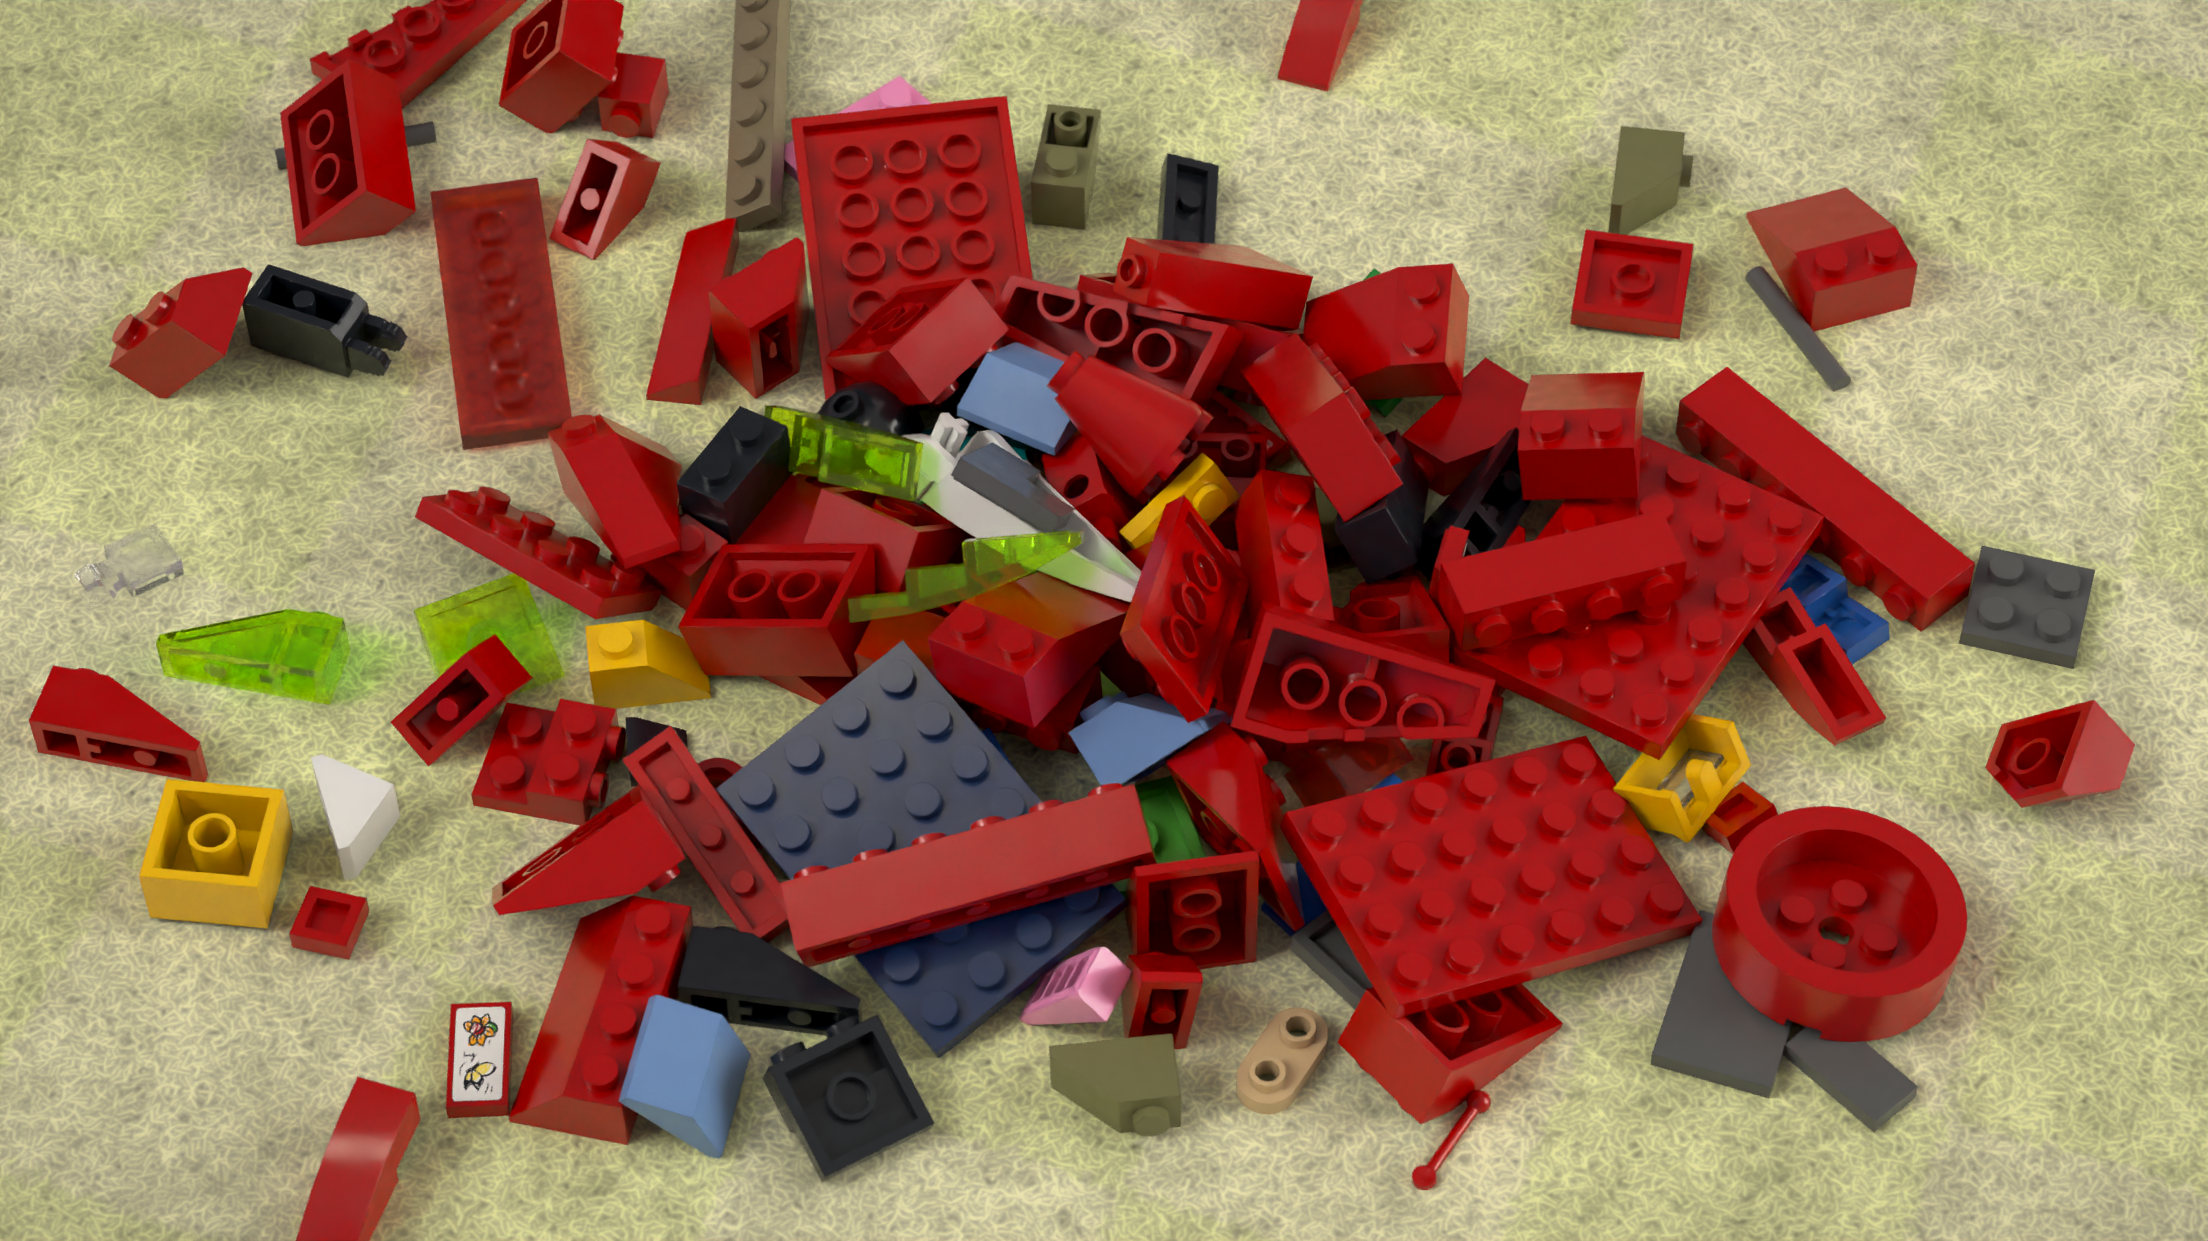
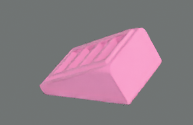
M1106 947L1087 950L1057 963L1040 977L1019 1019L1029 1025L1106 1022L1123 992L1132 971Z

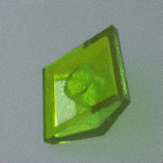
M514 573L413 611L430 665L437 679L467 651L494 634L533 677L515 695L565 676L527 581Z

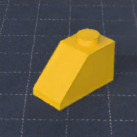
M646 620L585 626L594 705L620 709L711 698L709 675L703 673L684 638Z

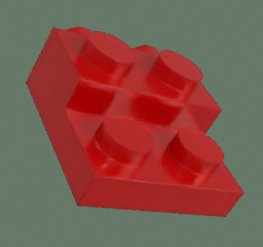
M565 699L559 700L556 711L506 702L471 794L473 806L579 826L589 820L593 807L602 808L604 806L609 789V775L606 771L610 760L618 762L624 751L626 729L618 724L617 710Z

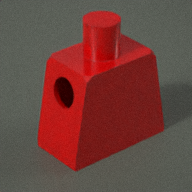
M1081 433L1068 440L1055 456L1048 453L1042 455L1047 482L1122 554L1133 550L1119 531L1148 505L1147 501L1142 505L1122 488ZM1081 478H1088V486L1085 491L1082 489Z

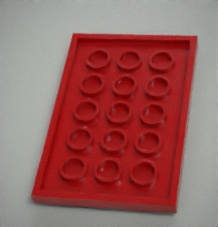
M1007 96L791 118L825 401L836 391L852 383L861 382L831 367L825 360V357L901 287L968 277L994 309L1011 275L1033 280ZM1003 335L995 344L998 348H1002L1017 341ZM942 402L937 405L925 403L913 406L916 410L942 408Z
M1642 435L1638 498L1565 499L1535 540L1662 510L1687 560L1682 599L1671 601L1660 607H1647L1614 615L1606 620H1593L1560 628L1548 634L1539 633L1506 641L1494 647H1481L1461 652L1457 643L1453 648L1452 663L1495 678L1496 684L1660 760L1820 534L1824 516Z
M1586 735L1288 811L1285 813L1279 826L1392 1019L1692 935L1694 927L1700 925L1703 921L1628 801L1614 791L1613 788L1616 786V782Z

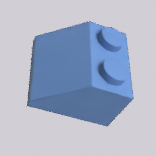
M1122 691L1113 697L1108 695L1080 712L1079 714L1084 723L1070 731L1069 734L1100 785L1119 783L1125 787L1135 784L1164 766L1168 759L1222 721L1227 725L1230 724L1231 719L1227 712L1210 708L1207 715L1188 723L1178 709L1168 704L1162 696L1144 693L1129 698L1126 692Z

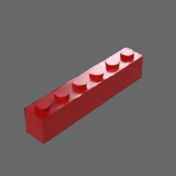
M1724 368L1680 400L1675 434L1678 436L1683 447L1694 455L1701 454L1719 470L1823 515L1822 530L1809 549L1815 553H1824L1841 567L1843 574L1852 584L1858 587L1865 586L1883 601L1885 608L1894 618L1901 621L1907 620L1922 632L1968 596L1975 562L1730 368Z
M1119 783L1104 784L1090 790L1086 798L1064 803L1062 800L1040 802L1032 806L1028 814L1007 820L1002 816L986 817L971 824L970 830L950 836L939 832L925 834L914 839L910 847L889 853L885 849L868 850L856 855L852 859L853 863L831 869L824 865L804 868L794 874V879L779 883L795 951L805 966L813 967L1128 879L1134 867L1157 864L1134 784L1125 787Z

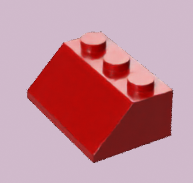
M348 59L280 112L297 245L310 246L386 235L416 212L398 80Z
M722 544L678 628L705 675L854 677L857 671L854 653L875 613V552L871 544Z

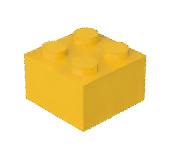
M166 779L139 874L150 918L268 929L293 835V827L284 790Z

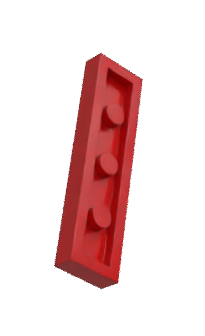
M669 726L622 759L739 932L753 933L768 943L789 928L779 880L672 726Z

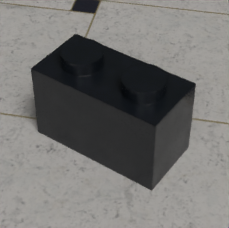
M740 406L676 482L682 513H687L727 540L729 544H735L795 471L788 427Z

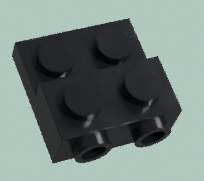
M857 1015L848 1017L828 1028L824 1032L827 1039L806 1049L801 1041L780 1050L770 1058L773 1065L768 1067L763 1077V1081L790 1133L795 1131L821 1182L930 1130L935 1124L878 1015L863 1022H860Z

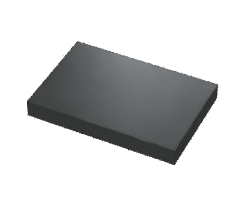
M1700 910L1699 915L1703 921L1700 925L1694 927L1652 1052L1650 1065L1770 1098L1793 1021L1786 1019L1784 1026L1775 1022L1753 1007L1734 988L1722 970L1715 953L1712 938L1714 914Z

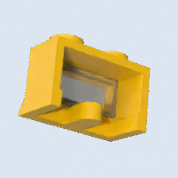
M1692 714L1660 760L1642 753L1613 789L1628 801L1645 829L1670 833L1685 843H1689L1729 791L1749 769L1751 763L1733 721Z

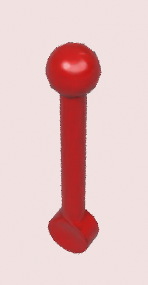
M1474 1090L1469 1094L1467 1109L1426 1165L1417 1166L1413 1170L1412 1183L1417 1189L1429 1190L1435 1186L1437 1170L1477 1114H1482L1489 1110L1491 1099L1485 1091Z

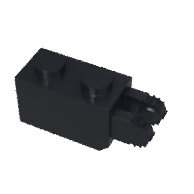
M270 264L266 266L244 298L242 304L251 346L347 378L353 370L367 374L371 373L373 376H383L392 362L386 351L384 352L383 350L400 351L408 338L402 327H399L397 323L394 324L392 321L388 322L384 318L369 314L367 302L356 292Z

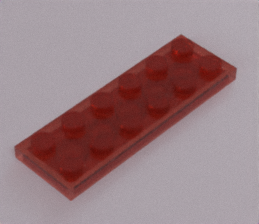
M538 177L431 191L463 450L547 439V432L561 428L563 422L572 418Z

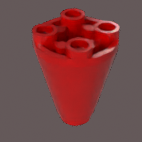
M1076 350L1071 353L1047 384V387L1057 394L1055 401L1122 488L1142 505L1151 497L1161 482H1165L1185 457L1186 454L1183 453L1185 449L1200 436L1214 417L1192 400L1094 356L1088 355L1085 359Z

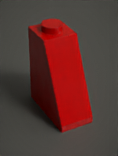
M1485 357L1463 378L1462 394L1444 395L1402 435L1408 449L1429 482L1430 489L1443 497L1450 495L1509 430L1515 427L1519 429L1521 408L1529 384Z

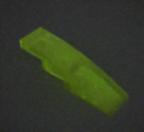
M765 405V417L788 427L791 444L788 471L818 477V481L903 500L916 501L923 443L880 429L780 405Z
M1085 529L966 539L962 542L964 563L911 567L905 570L907 591L855 595L849 598L850 623L913 614L974 597L1023 577L1086 541Z

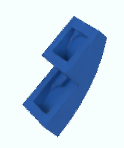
M1809 554L1803 556L1779 590L1780 592L1789 587L1792 588L1815 626L1818 627L1826 623L1852 665L1890 639L1889 622L1849 597L1847 579Z

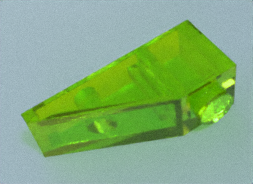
M284 609L160 634L156 641L162 671L166 677L330 705L350 654L344 618L334 617L321 611L305 612L293 609Z

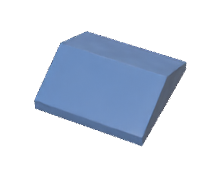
M1018 342L991 351L985 355L957 406V416L1053 456L1061 450L1078 430L1055 401L1057 394L1047 387V384L1063 365L1064 361Z
M656 994L648 999L619 1102L708 1157L720 1158L723 1155L749 1062L750 1052L723 1015Z

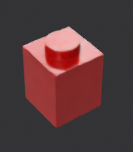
M617 52L615 67L618 69L617 78L607 93H599L598 95L602 131L612 132L624 138L634 136L654 138L669 95L666 60Z

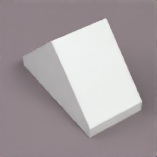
M323 754L311 757L317 788L344 880L357 878L400 818L394 784Z

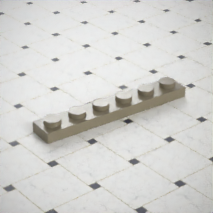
M736 0L725 219L737 218L739 232H745L782 216L790 0Z

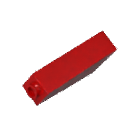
M1127 237L1122 257L1117 265V276L1112 291L1147 307L1299 329L1313 276L1248 247Z

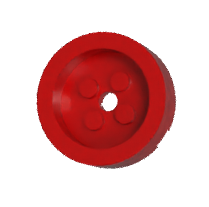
M1814 806L1790 810L1773 816L1760 823L1741 840L1730 860L1712 922V938L1716 956L1726 977L1744 999L1758 1011L1783 1026L1786 1019L1803 1026L1822 1031L1820 1039L1841 1042H1866L1892 1037L1905 1032L1919 1024L1937 1007L1963 946L1968 916L1965 898L1957 878L1942 857L1920 837L1895 822L1872 813L1845 807ZM1822 927L1826 931L1838 933L1843 937L1849 935L1848 943L1840 945L1833 940L1824 939L1820 934Z

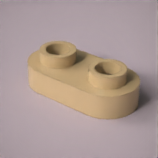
M1296 1007L1285 1009L1272 1018L1237 1070L1236 1092L1240 1102L1246 1108L1259 1114H1276L1287 1109L1294 1102L1326 1055L1328 1049V1027L1320 1015L1312 1010ZM1292 1030H1303L1307 1034L1296 1037L1289 1034V1032ZM1262 1074H1271L1276 1079L1263 1081L1258 1077Z

